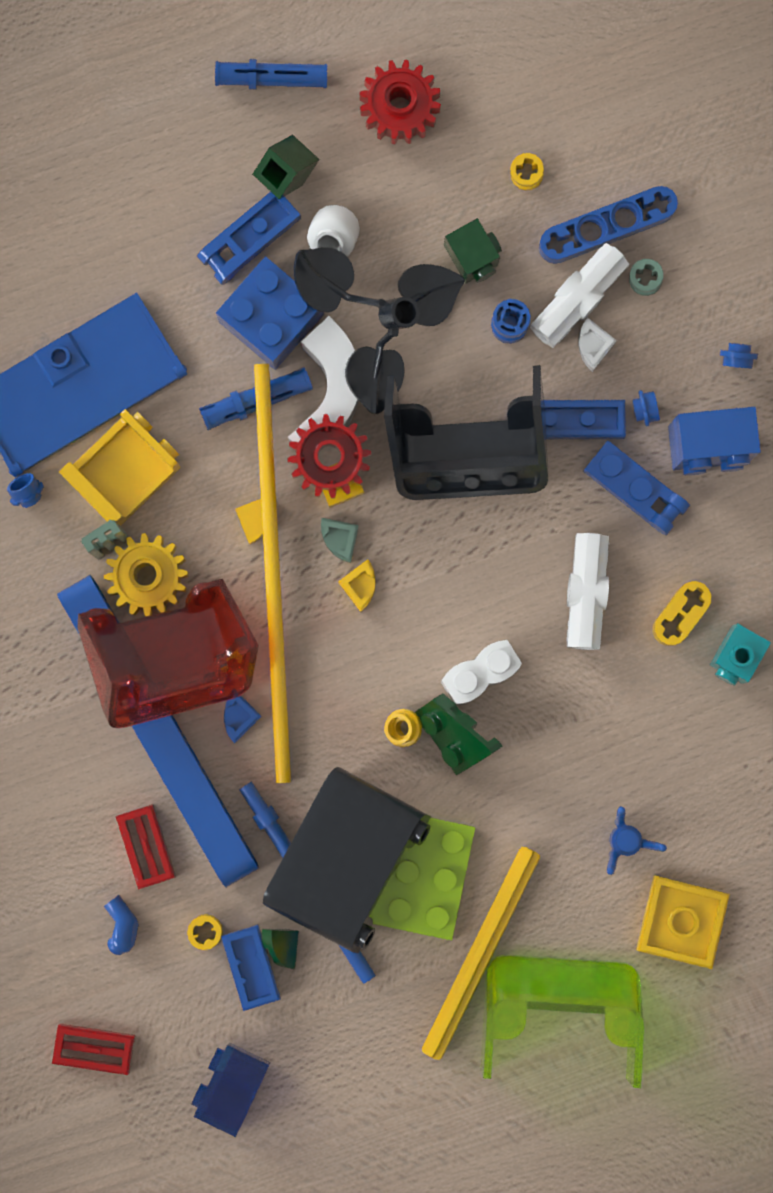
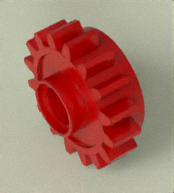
M390 60L388 70L385 72L379 66L375 67L376 79L365 78L364 86L368 90L360 91V101L366 103L360 106L361 116H369L366 120V128L369 130L375 127L378 139L381 140L384 136L391 138V143L394 145L398 139H405L407 144H411L412 137L416 134L421 138L425 137L426 125L433 128L436 125V118L432 114L440 113L441 104L435 101L440 98V88H431L434 84L433 75H428L425 78L422 77V65H418L413 71L409 69V60H404L402 68H396L394 61ZM397 97L407 99L410 104L405 108H396L390 102Z
M328 414L323 415L322 423L317 424L312 418L308 419L310 429L305 431L297 428L296 433L301 438L300 441L289 442V447L296 451V455L288 457V463L298 465V468L291 473L292 477L299 478L303 476L305 480L301 488L306 490L311 485L316 487L315 497L318 498L323 490L329 491L331 499H335L336 489L341 488L346 495L350 494L349 483L354 482L357 485H361L363 481L358 472H369L370 466L362 462V458L371 456V450L362 449L361 447L367 441V436L361 435L357 437L354 433L358 425L353 423L349 427L344 426V416L341 415L336 423L330 422ZM334 447L339 451L341 459L338 464L327 467L320 463L318 454L323 448Z

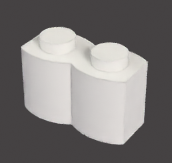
M508 640L498 641L485 647L474 660L462 662L450 669L443 677L441 684L456 705L465 704L481 695L488 685L501 683L517 672L522 663Z

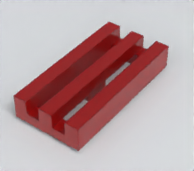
M154 804L116 816L138 890L176 878ZM146 814L165 873L160 875L141 817ZM131 819L134 820L151 878L148 879L144 878L127 821Z
M59 1024L52 1064L129 1075L136 1035ZM65 1035L119 1042L125 1043V1047L121 1049L64 1040ZM68 1049L121 1057L123 1059L122 1064L63 1056L62 1050Z

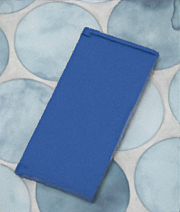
M137 292L0 374V453L9 468L10 475L15 478L26 470L120 415L124 409H130L176 380L188 375L186 366L181 364L177 355L175 356Z

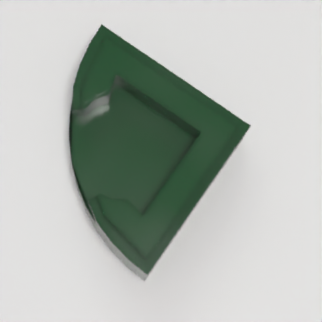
M262 929L264 948H268L276 965L295 969L298 930Z

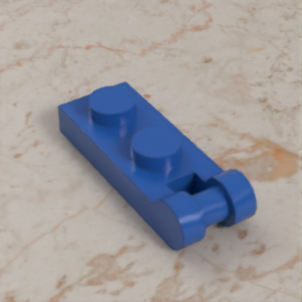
M270 191L198 253L197 257L204 265H210L216 272L214 277L221 285H224L240 269L301 219V215L286 197L279 200ZM226 247L235 255L227 262L220 255Z
M608 440L583 470L584 473L663 535H668L674 527L672 522L679 514L684 515L690 507V504L684 498L671 491ZM658 498L667 505L660 514L651 508Z

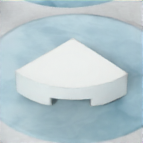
M588 317L580 330L578 347L583 362L593 372L617 340Z

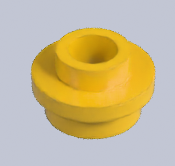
M399 709L388 716L384 731L386 737L395 746L409 747L419 740L422 733V725L416 713L408 709ZM403 721L407 722L409 728L406 735L401 731Z

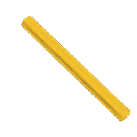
M523 846L519 848L422 1046V1052L436 1060L443 1058L540 860V855L537 852Z

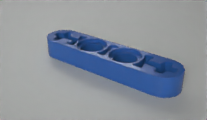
M657 186L550 227L541 236L539 252L542 258L549 263H562L601 248L605 243L609 245L663 224L674 215L678 205L677 196L670 188ZM655 197H659L660 201H668L669 204L665 208V213H661L659 208L650 210L645 216L648 220L643 221L642 210L652 206ZM621 209L632 211L636 218L635 224L628 228L621 227L615 220L616 212ZM588 222L597 224L601 229L600 238L596 241L584 239L580 232L583 224ZM573 229L574 240L579 247L574 248V242L570 241L563 245L562 253L557 254L555 249L548 250L547 246L550 244L551 237H555L557 241L566 240L570 236L568 230Z

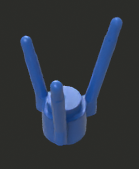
M622 806L617 810L616 828L612 830L609 838L612 848L609 852L607 873L609 875L614 874L620 855H634L640 848L661 852L667 849L665 844L642 839L641 833L635 827L626 825V812Z

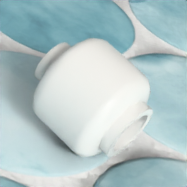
M329 205L320 209L313 217L308 230L307 240L310 249L321 247L334 248L348 257L353 251L359 236L360 227L358 219L353 212L343 206Z

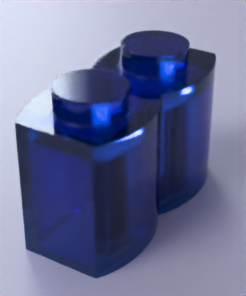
M230 1042L225 1050L218 1047L208 1067L209 1070L214 1072L208 1086L200 1084L191 1105L197 1107L194 1117L236 1137L271 1062Z

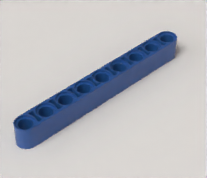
M90 574L57 593L61 604L221 883L227 888L258 870V863L92 575Z

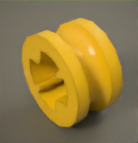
M523 153L512 161L510 174L511 180L516 187L527 191L533 190L541 184L544 168L539 157L535 154ZM527 163L532 164V170L537 169L538 171L531 174L529 180L522 179V173L518 175L516 173L517 170H522L524 164Z
M209 914L199 915L193 919L187 930L188 940L192 946L200 950H208L215 947L223 934L222 924L219 919ZM206 922H210L214 926L211 928V931H216L215 938H208L205 942L199 941L197 937L200 934H195L196 925L203 926Z

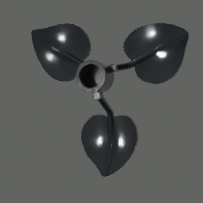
M321 247L299 250L294 261V279L297 290L304 302L314 310L326 313L332 312L339 306L341 298L349 302L379 308V320L388 329V332L377 342L376 349L365 346L358 348L352 353L346 363L345 378L350 391L370 413H381L385 408L387 376L395 375L397 391L399 392L405 373L402 356L395 350H383L385 344L393 337L398 336L399 329L412 327L416 323L429 327L443 322L450 314L457 295L465 282V278L442 266L432 264L415 265L406 269L398 280V291L402 297L385 301L384 299L351 295L346 292L354 282V269L349 258L337 249Z

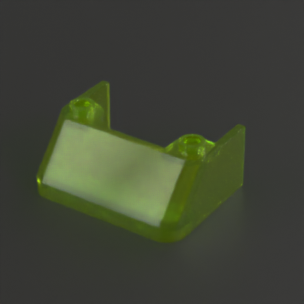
M507 954L496 956L489 962L485 980L480 1066L484 1079H491L493 1039L510 1040L519 1036L526 1025L527 1009L605 1014L604 1030L606 1036L613 1044L627 1047L626 1079L633 1088H641L644 1017L640 977L631 965L618 961Z

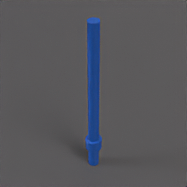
M251 781L239 789V791L255 814L252 817L260 830L264 829L283 858L291 842L277 821L280 817L272 805L267 806ZM339 945L363 984L376 976L361 951L353 953Z

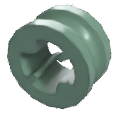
M652 259L637 261L632 266L629 275L631 288L642 296L655 294L660 289L663 281V270L659 263ZM644 269L652 270L651 276H656L657 280H650L648 286L640 284L641 278L636 279V273L643 274Z

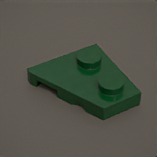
M443 693L415 711L420 719L422 728L431 736L441 751L443 760L452 768L456 776L503 747L495 737L487 741L474 730L477 722L467 713L459 710L457 705Z

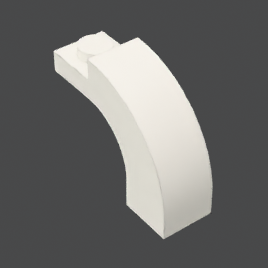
M328 316L301 341L303 350L319 365L327 379L325 398L320 407L308 419L312 418L317 424L322 423L323 415L328 414L330 422L336 423L341 415L344 416L343 425L348 427L359 402L350 391L345 378L346 363L355 350L344 331ZM308 419L298 428L305 431L309 430ZM296 430L288 436L289 442H299L301 439L297 435Z

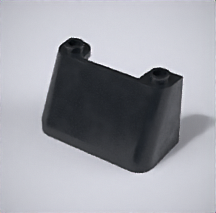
M340 767L334 768L325 779L271 879L263 897V904L347 950L359 953L361 948L366 949L375 934V928L372 927L373 919L369 917L405 849H410L415 844L420 846L427 838L431 827L428 824L431 816Z

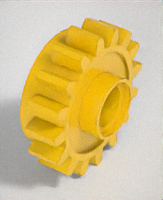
M142 533L140 543H136L131 537H127L128 548L123 550L121 547L115 546L114 550L119 555L117 560H106V563L113 568V573L105 574L104 579L114 582V586L107 590L110 596L120 595L116 603L120 608L130 603L129 613L135 616L140 608L143 609L147 618L152 617L153 609L156 608L162 614H166L165 605L169 602L178 605L179 601L175 597L178 591L186 592L187 590L181 584V579L189 577V572L179 567L186 561L183 555L173 556L177 548L173 543L164 548V538L158 535L153 543L150 542L146 533ZM146 566L154 567L156 570L154 582L147 586L140 585L137 579L139 571Z

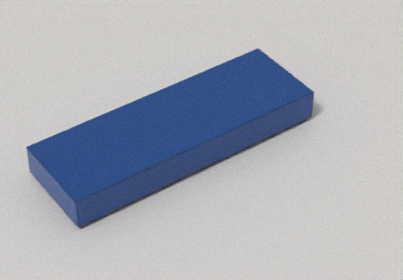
M544 400L547 439H625L626 437L625 400Z

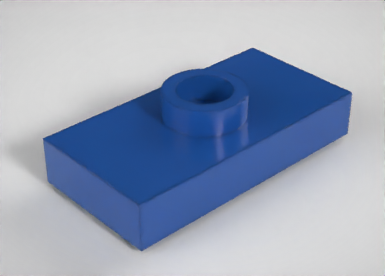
M259 924L222 935L221 938L243 1011L281 1000L269 956L263 945Z

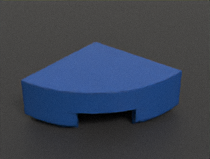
M234 690L226 701L224 723L228 736L236 743L262 716Z

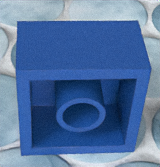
M266 256L216 312L219 323L274 370L281 365L324 315V312L314 310L304 302L297 290L295 281Z
M756 406L678 414L668 426L673 471L683 470V475L685 476L704 474L706 469L721 466V472L743 470L744 465L751 464L750 461L761 453Z

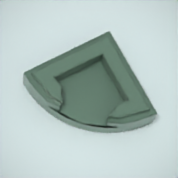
M322 518L321 532L327 548L337 558L351 563L359 525Z

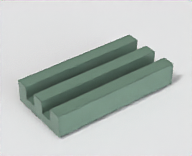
M109 520L83 537L81 542L88 553L99 560L105 556L101 549L106 547L112 552L116 546L114 541L119 539L125 543L127 542L126 538L128 535L116 521ZM108 531H112L110 534L105 535Z

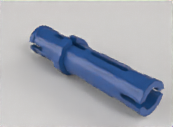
M249 59V63L215 61V86L245 85L253 90H257V86L327 88V64L257 63V59Z
M305 367L270 381L271 405L300 393L313 390ZM255 387L240 393L237 390L230 393V397L200 407L199 410L207 430L237 418L240 421L244 420L248 414L255 412Z

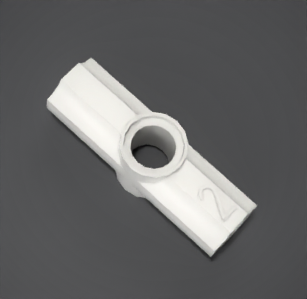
M605 243L590 258L580 272L575 271L563 283L554 295L556 298L532 322L530 328L544 344L552 348L559 344L580 319L583 321L604 298V293L628 268L629 263L624 255L615 247Z
M577 533L575 536L573 573L569 575L567 607H570L566 639L567 648L600 650L603 610H606L609 592V577L606 576L609 536L595 533Z

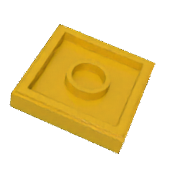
M653 875L636 950L713 969L730 894Z

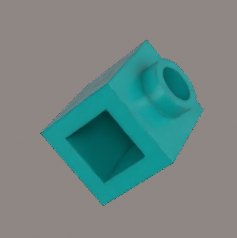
M737 623L731 626L709 665L717 669L715 675L733 686L737 682L741 684L748 683L771 642Z

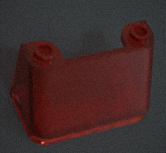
M223 579L195 585L187 595L184 608L117 624L113 612L109 609L94 608L78 614V632L103 713L112 728H126L234 699L245 693L252 684L259 645Z

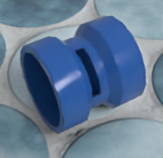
M516 299L504 300L497 305L493 312L491 329L493 335L499 341L512 344L520 341L525 336L531 317L527 306Z

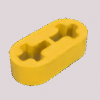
M691 581L685 583L676 591L653 623L652 632L654 638L660 644L674 646L686 639L711 604V593L708 587L701 582ZM698 590L701 593L698 598L702 602L701 607L694 605L687 613L684 612L682 608L688 600L684 595L685 591L692 593ZM678 614L682 618L676 626L677 631L680 632L679 636L671 635L668 638L664 637L665 628L661 625L663 620L669 623Z

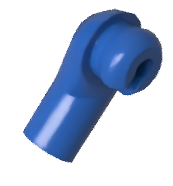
M118 895L108 902L104 908L115 921L112 938L108 939V948L111 953L122 955L129 952L135 945L139 924L132 911L121 896Z

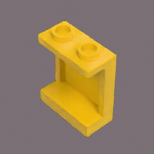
M126 409L120 413L121 419L74 464L69 461L59 471L107 522L114 520L120 526L181 468L175 460L180 454L164 438L158 443L148 433L153 427L138 411L132 416Z

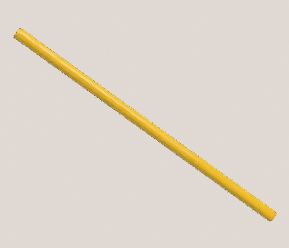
M255 364L254 376L276 783H290L291 767L269 364Z

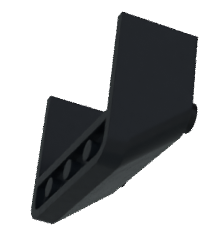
M541 365L533 366V395L521 396L512 400L508 405L507 420L433 425L431 412L426 407L414 403H399L395 375L387 376L384 419L396 488L401 496L410 500L514 495L536 493L546 487L548 483V456Z

